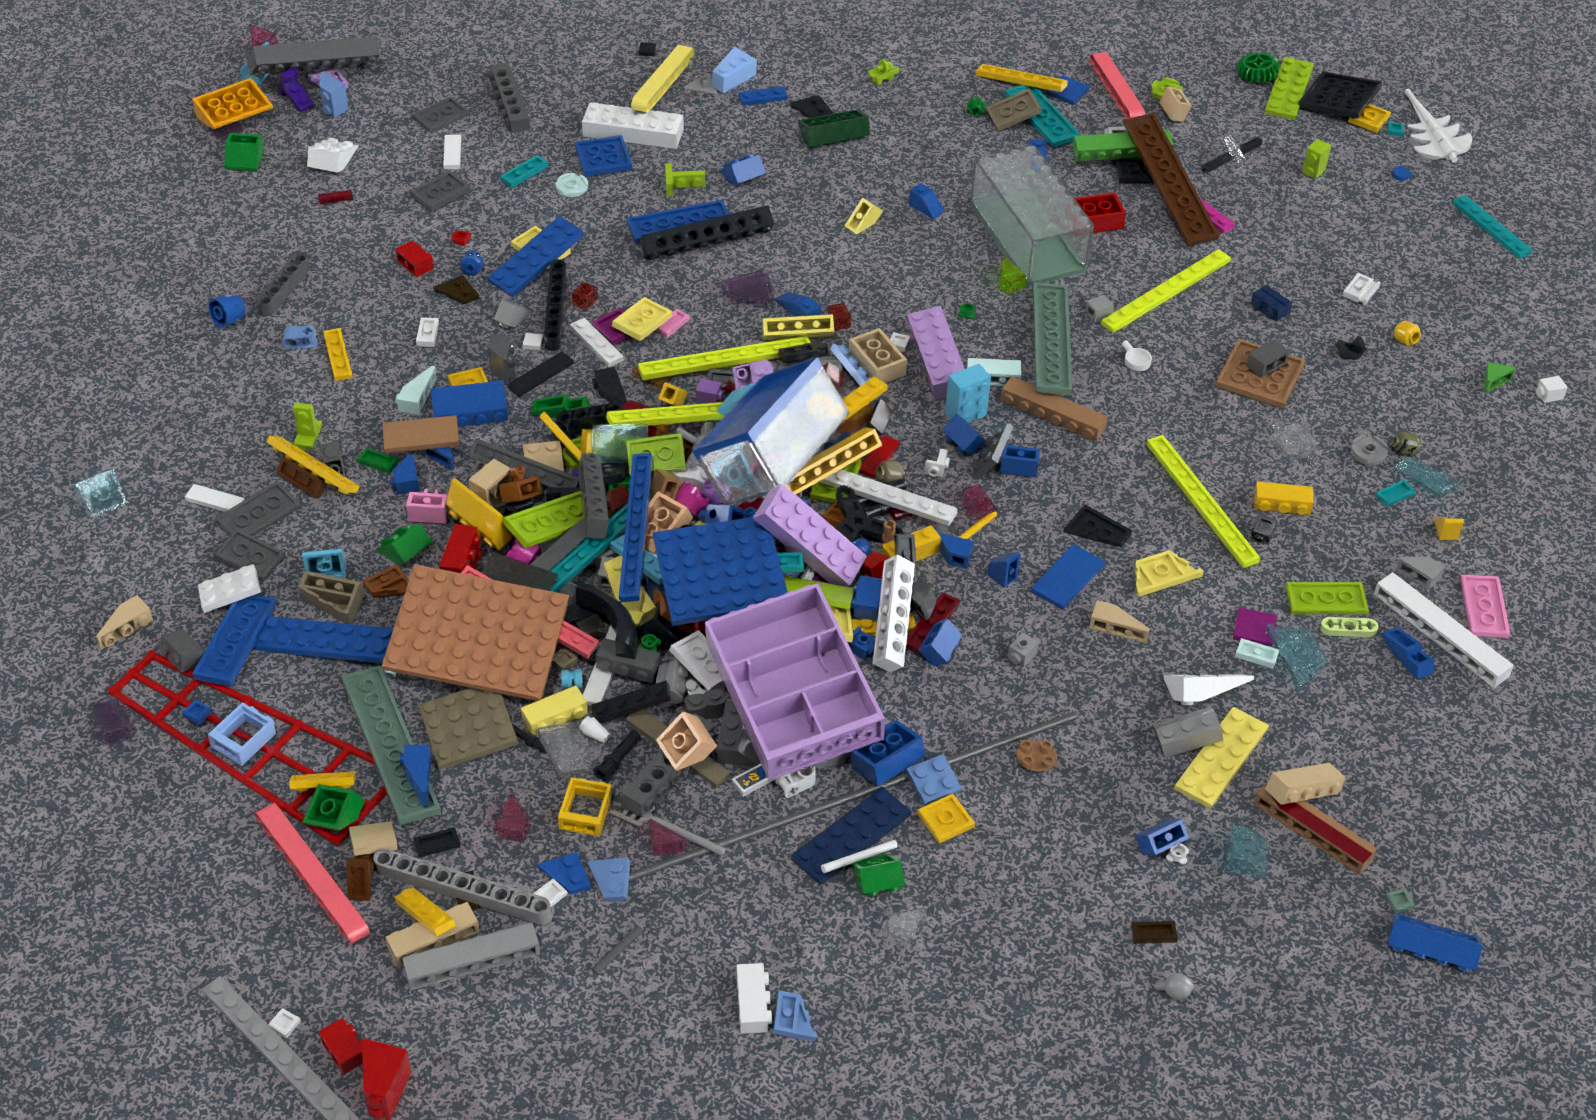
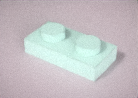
M1241 638L1235 657L1274 669L1279 650Z

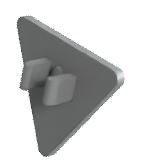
M709 73L684 86V89L717 94V90L712 87V78Z

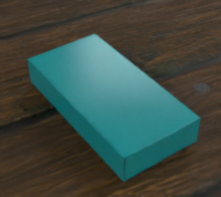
M1401 480L1375 492V497L1385 507H1389L1415 495L1416 490L1405 480Z

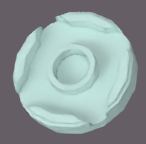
M567 173L558 178L555 187L560 195L576 197L587 191L588 181L583 175L578 176L576 173Z

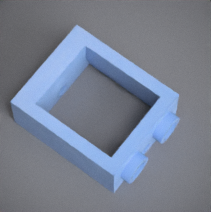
M241 703L208 734L213 749L243 766L276 734L271 717L264 716L254 707ZM247 721L260 730L241 746L228 737Z

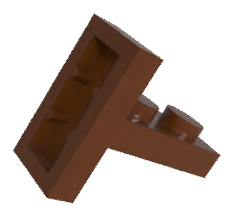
M375 853L354 856V859H347L348 900L370 901L371 879L376 867L373 858Z

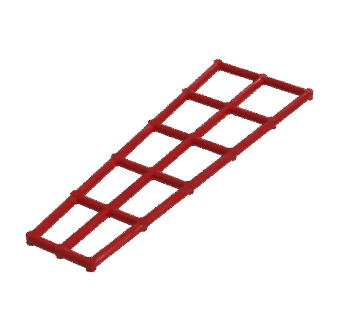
M149 650L142 660L133 668L128 669V673L115 685L108 688L110 696H113L269 802L276 803L281 810L301 823L305 815L297 809L316 788H308L291 804H288L253 781V776L272 757L303 775L332 773L350 754L375 765L371 754L353 746L352 743H346L304 723L301 719H295L253 699L252 696L244 695L228 686L193 679L179 693L171 691L139 672L152 660L192 679L194 670L180 672L166 657L156 653L154 650ZM132 679H135L171 699V701L155 715L120 692V690ZM202 683L292 727L273 746L265 744L259 750L265 752V754L243 774L207 750L210 746L208 736L198 744L163 719L178 704L187 708L192 702L187 700L186 697ZM212 713L206 718V720L215 725L223 721V719ZM239 728L232 733L245 742L253 737ZM299 730L342 749L321 773L315 772L279 751ZM383 786L369 801L365 800L358 819L343 828L337 835L322 827L304 825L331 842L334 846H339L349 835V827L358 826L387 795L386 789Z

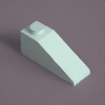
M431 366L403 386L400 394L396 395L395 402L398 404V411L420 414L430 394V389H432L437 379L435 366Z

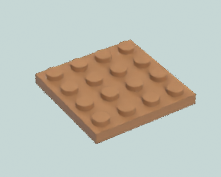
M1238 339L1216 382V387L1284 409L1306 360L1289 355L1287 364L1261 378L1247 367L1249 353L1252 350L1258 349L1261 345Z

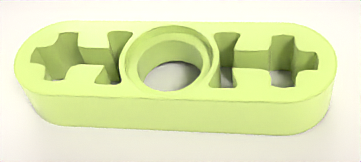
M1326 617L1322 620L1320 629L1324 634L1330 636L1373 637L1377 633L1378 623L1369 618ZM1345 625H1350V626H1352L1354 629H1353V630H1348V629H1346L1344 626H1345Z

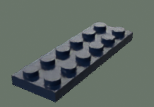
M881 787L792 854L791 860L821 885L844 868L841 867L823 873L821 865L870 848L909 818L912 811L884 787Z

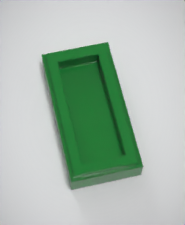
M365 448L357 458V463L388 474L392 472L399 462V459L369 448Z

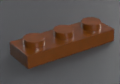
M282 457L276 474L314 498L322 496L327 484L324 479L313 475L311 471L300 467L298 463L286 457Z

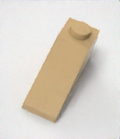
M1099 600L1096 601L1091 616L1090 629L1147 643L1150 630L1148 627L1117 605Z

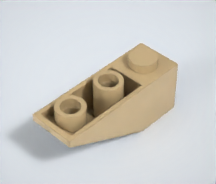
M138 595L120 604L97 634L96 638L101 650L112 646L119 639L131 635L133 631L140 627H145L153 621L150 608Z

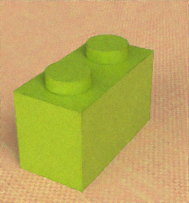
M1316 139L1307 147L1302 173L1314 179L1320 176L1326 170L1331 145Z

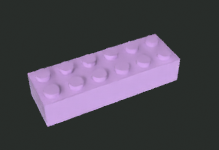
M941 306L907 314L909 329L935 399L947 397L949 375L965 368Z
M784 484L770 489L753 517L755 521L792 552H803V561L830 584L850 586L867 557L866 554Z

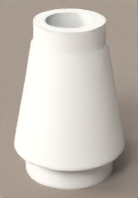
M587 716L579 727L583 735L603 744L611 735L594 717Z

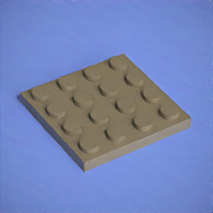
M468 688L418 705L439 770L519 744L502 694Z

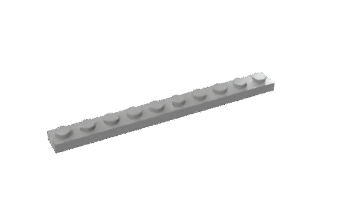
M221 976L202 988L203 994L325 1120H360Z

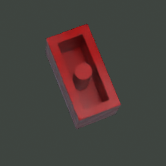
M411 240L395 248L397 261L415 277L433 270L434 260L432 255L424 251L414 241Z
M341 1018L319 1031L321 1043L343 1075L363 1064V1040L359 1041L357 1039V1032L351 1023L347 1024L344 1018Z

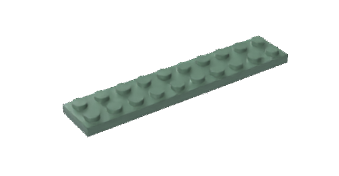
M1034 282L1035 392L1071 396L1072 369L1068 286Z
M381 665L341 675L343 685L399 824L403 825L441 814L440 805L430 782L427 806H422L404 775V766H400V753H404V745L414 744Z

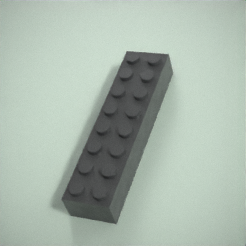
M375 36L253 46L247 54L246 60L249 74L260 77L270 73L271 75H278L293 68L297 71H302V73L310 72L311 70L324 71L329 68L339 70L341 67L353 69L357 66H362L366 68L376 61L380 52Z

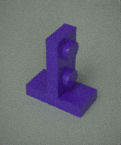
M293 68L281 73L279 93L282 96L286 94L296 109L302 112L314 107V103L298 82V72Z

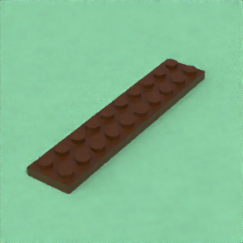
M1155 113L1124 119L1123 124L1187 247L1217 240L1219 233Z

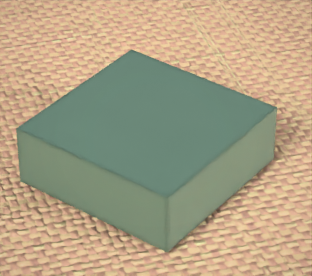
M1406 888L1388 892L1385 895L1394 913L1415 908V903Z

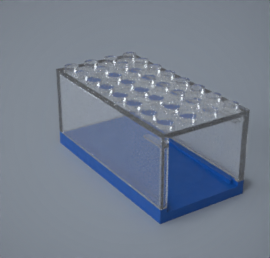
M818 357L762 376L700 441L692 452L724 505L739 506L745 501L752 502L758 497L765 498L771 488L780 484L786 486L795 479L794 476L804 469L803 466L812 460V455L817 453L821 449L820 446L829 440L828 437L837 431V427L845 422V418L850 412Z

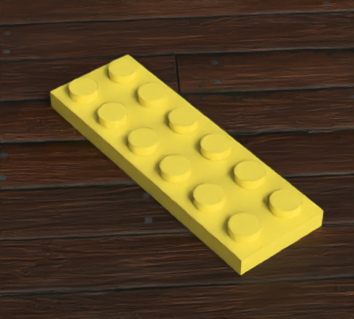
M1235 707L1230 710L1220 724L1223 741L1204 746L1174 787L1178 792L1210 809L1269 728L1268 724Z

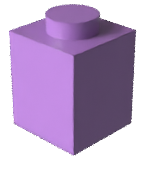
M700 379L696 388L697 403H718L723 400L724 391L722 390L721 382Z

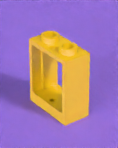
M571 778L558 815L559 829L600 837L612 799V785L604 782L588 781L582 778ZM575 795L603 799L598 817L571 813L570 810Z

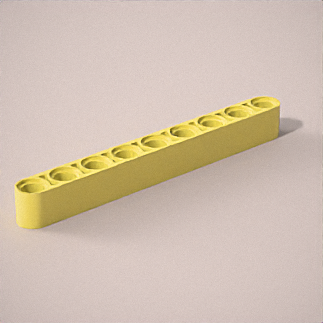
M677 45L634 95L631 104L632 110L648 113L689 65L690 59L694 57V48Z

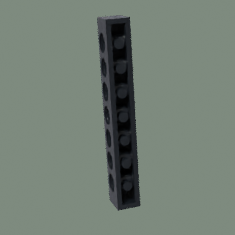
M769 205L645 234L641 236L639 242L645 259L650 258L654 260L660 258V255L663 254L671 256L680 250L688 252L692 250V247L704 248L713 242L714 245L723 243L726 239L733 241L739 239V236L742 235L750 237L759 231L766 233L771 230L774 221ZM751 220H756L758 225H754ZM735 224H740L742 229L737 228ZM720 227L725 228V229L727 230V232H726V233L722 232V231L720 230ZM704 231L710 232L711 236H706ZM688 235H693L695 240L689 239ZM672 239H678L680 244H675ZM660 242L663 244L664 247L660 248L656 245V243Z

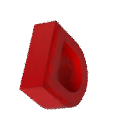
M462 230L456 231L451 236L452 242L465 247L471 238V233Z

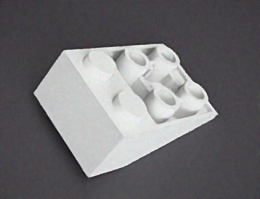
M328 138V140H322L321 143H315V145L308 147L307 167L340 172L344 170L358 145H354L351 141L338 142V139Z

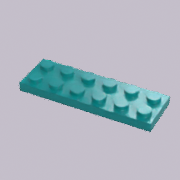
M1020 85L1005 90L1004 95L1008 98L1030 88L1041 107L1042 113L1027 120L1052 148L1073 142L1074 136L1081 135L1037 87Z

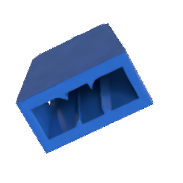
M708 504L706 510H700L699 520L705 521V524L744 519V510L733 505Z

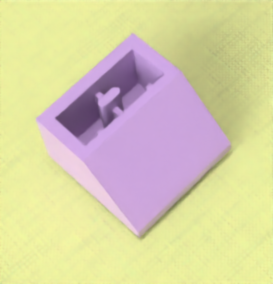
M768 360L732 367L736 389L751 383L755 384L762 376L773 372L772 363Z

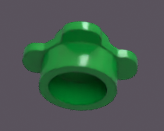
M964 303L960 306L959 317L975 318L974 312H976V308L973 304Z
M647 634L642 637V643L638 647L657 652V647L661 645V640L655 635Z

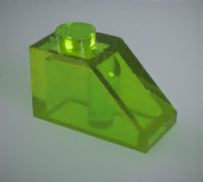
M1004 257L1002 258L998 286L1002 291L1010 295L1025 288L1026 275Z

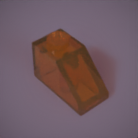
M867 404L840 425L836 424L837 432H857L867 423L872 412V404Z

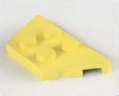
M1170 550L1136 560V595L1140 597L1203 577L1204 571L1201 568L1196 570L1189 566V561L1178 557L1177 554Z

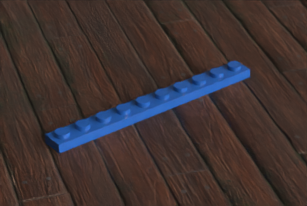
M652 453L633 454L619 588L620 602L640 601L653 462Z

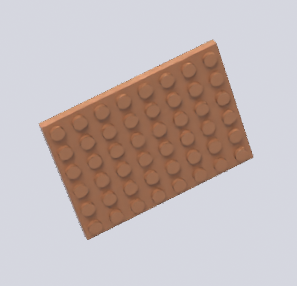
M414 564L382 663V670L539 701L544 693L569 603V595Z

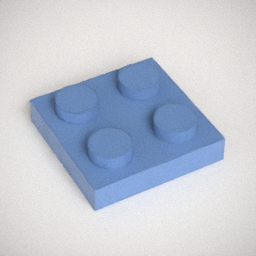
M944 754L906 769V774L924 806L952 793H959L962 790Z

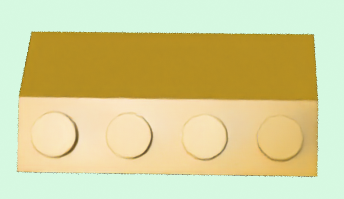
M456 478L452 479L446 500L450 516L455 520L459 519L462 525L477 527L478 535L484 538L483 541L490 548L494 546L500 550L514 536L502 523L504 520L502 514Z

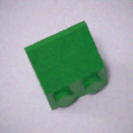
M318 784L302 823L340 831L358 819L365 800L353 790Z
M892 854L867 858L850 864L858 889L861 893L866 894V896L879 894L878 891L886 890L887 892L897 891L899 887L905 886L901 860Z

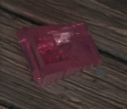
M653 819L648 821L653 857L682 853L686 850L685 837Z

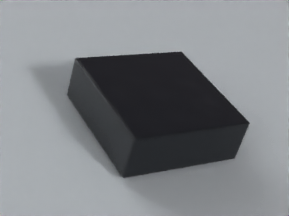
M640 43L639 56H655L656 43Z

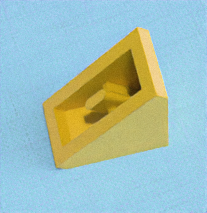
M1434 518L1439 540L1459 539L1464 519Z

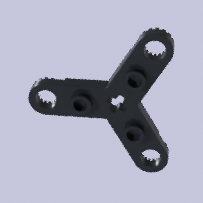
M848 485L838 487L835 497L845 520L837 525L835 529L849 541H852L860 534L882 540L885 521L865 516L854 489H851L852 487H848ZM842 493H847L849 497H843ZM896 525L895 533L904 534L901 527L898 528Z

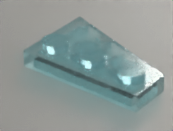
M1410 457L1399 462L1396 467L1403 475L1409 477L1438 498H1442L1455 490L1463 482L1460 478L1454 480L1447 477L1446 472H1435L1430 469L1429 465Z

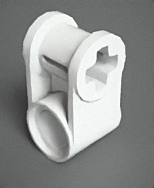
M812 765L775 779L776 784L784 790L786 798L795 796L799 792L814 786L816 781L815 766Z

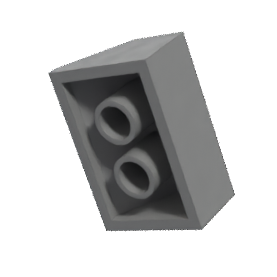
M1211 706L1153 724L1164 758L1223 741L1220 723Z

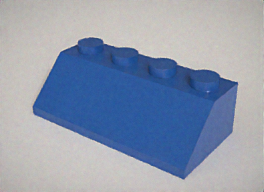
M503 380L430 389L434 418L457 415V423L460 427L508 420Z
M1393 914L1388 938V945L1392 946L1391 949L1399 952H1404L1405 950L1412 951L1414 956L1426 959V956L1435 958V962L1443 965H1448V963L1456 964L1458 969L1470 972V969H1477L1483 948L1481 938L1401 914Z

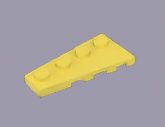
M621 555L604 563L610 588H612L614 594L613 597L620 601L619 588L623 558ZM642 586L640 601L621 602L632 615L636 628L642 615L656 607Z

